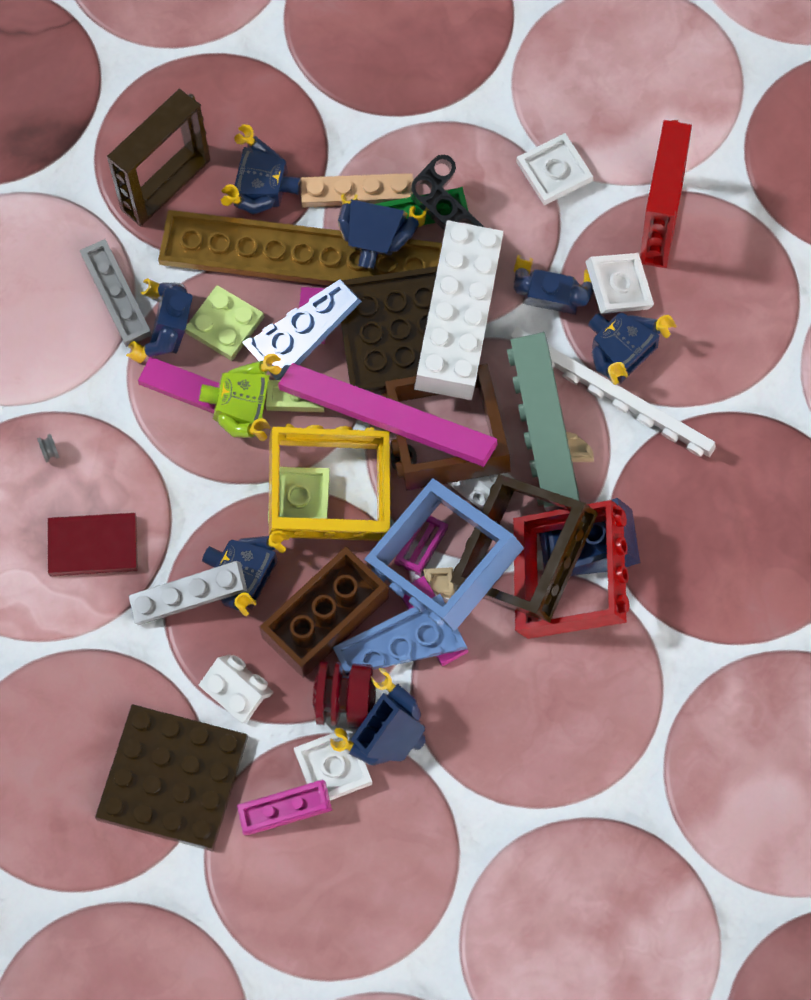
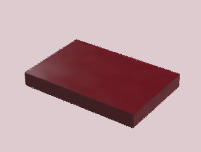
M136 513L48 518L49 576L138 571Z

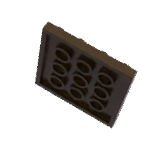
M438 266L341 280L362 301L341 322L349 382L351 385L367 391L386 389V381L417 376Z
M132 704L95 815L96 821L213 852L248 735Z

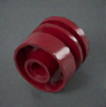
M320 662L313 688V708L316 725L324 726L327 712H331L332 726H337L340 713H346L348 727H360L375 705L376 687L371 680V677H373V665L353 663L349 677H344L340 662H336L333 676H330L329 662Z

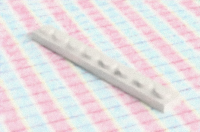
M516 326L510 337L514 339L530 334ZM549 346L553 369L555 367L562 371V376L566 380L576 385L578 382H581L588 386L587 391L599 399L605 396L612 400V406L623 413H627L629 410L638 416L636 419L649 428L653 425L663 430L661 434L673 442H677L679 439L688 445L686 448L691 453L699 457L703 454L709 458L711 457L716 448L715 441L622 387L614 385L610 380Z

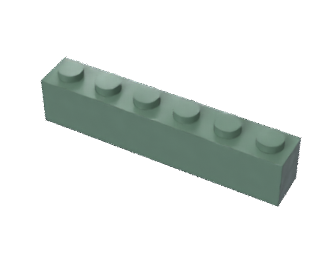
M545 332L510 339L512 348L507 349L510 366H516L517 376L512 377L516 394L521 393L523 404L518 405L519 414L522 422L527 421L529 432L524 433L527 450L532 449L534 460L529 461L532 477H538L540 488L580 501ZM537 499L538 506L544 505L546 512L564 509L563 507Z

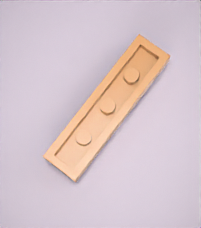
M413 173L301 177L302 208L342 206V194H346L347 201L353 200L354 195L357 194L358 201L371 204L410 197L409 192L413 182Z

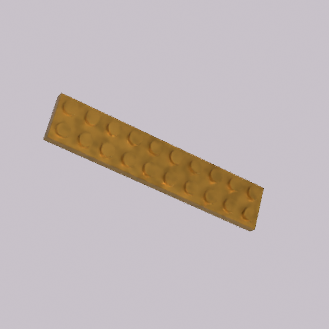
M168 210L158 261L159 265L330 286L338 280L438 266L442 243L410 239L399 251L393 252L391 257L378 254L375 268L370 270L358 267L361 251L349 247L348 242L343 239L340 230Z

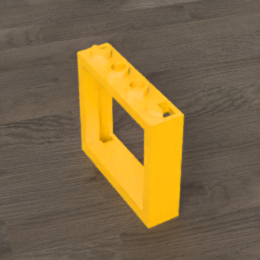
M286 424V427H272L269 437V536L275 530H281L289 538L380 541L390 529L389 431L374 430V427L366 428L365 430H353L348 426L324 429L320 425L294 428L291 424ZM280 445L377 449V520L279 517Z

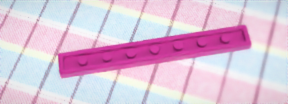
M294 363L290 365L278 383L279 390L483 467L498 445L497 438Z

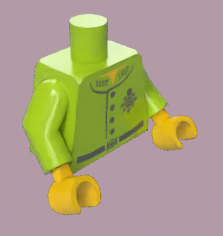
M270 353L264 357L263 361L250 363L229 370L227 373H222L219 387L202 384L199 401L215 404L213 420L217 421L232 437L252 438L256 436L260 441L267 439L268 436L262 431L263 429H271L269 423L262 418L269 375H266V373L269 371L273 375L280 374L281 368L278 365L272 366L274 362L281 361L278 355Z

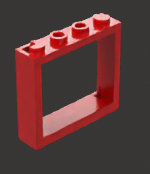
M663 120L644 220L640 251L641 263L644 265L667 269L684 182L692 124L681 123L678 120Z
M612 500L587 504L598 512L594 523L606 521L609 609L553 618L550 623L544 620L539 621V618L515 610V631L527 639L627 623V612L630 606L626 595V583L629 576L625 567V555L627 554L628 547L624 538V526H626L627 518L625 511ZM564 508L513 518L514 536L524 547L514 560V594L516 597L530 602L538 585L537 534L563 529L571 510Z

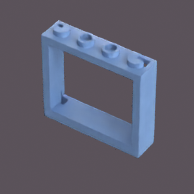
M432 478L364 560L383 582L387 580L391 583L389 588L398 596L403 598L406 594L410 597L408 602L422 613L426 609L430 612L428 617L438 626H442L445 623L455 631L522 552L524 547L512 533ZM440 503L496 542L494 547L443 607L388 566Z

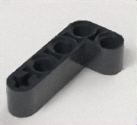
M448 155L436 156L413 180L409 192L410 198L423 211L425 210L426 214L444 231L447 220L484 227L444 189L454 176L456 170L455 161ZM437 164H445L448 166L450 173L441 176L436 173L435 166ZM418 184H426L430 188L431 193L427 196H420L416 192L415 187ZM440 203H446L451 208V213L446 216L440 215L436 210V206Z

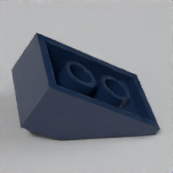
M619 498L612 499L613 502L625 511L627 518L626 526H624V538L628 547L627 554L625 555V567L639 564L640 557L633 511ZM606 521L593 524L571 576L608 572ZM562 529L539 533L544 569Z

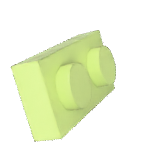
M280 380L268 381L267 411L324 412L325 407L279 390L278 383Z

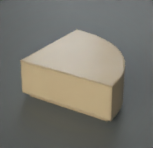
M566 432L572 462H594V454L590 445L575 433Z
M453 567L423 569L424 577L434 593L437 595L441 594L445 598L453 596L455 593L454 584L450 582L453 577Z

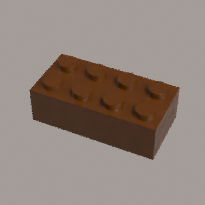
M345 547L260 626L262 639L304 678L334 650V646L342 643L389 598L388 586L352 551Z

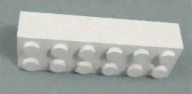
M447 220L416 376L415 390L472 400L504 231Z

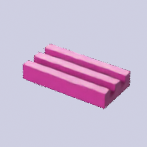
M431 515L426 520L430 524L410 559L406 560L404 558L423 525L401 549L394 560L396 565H402L406 570H412L420 577L423 569L428 565L448 530L447 523ZM435 527H439L436 535L431 541L421 561L418 565H416L415 562L418 559L427 541L429 540Z

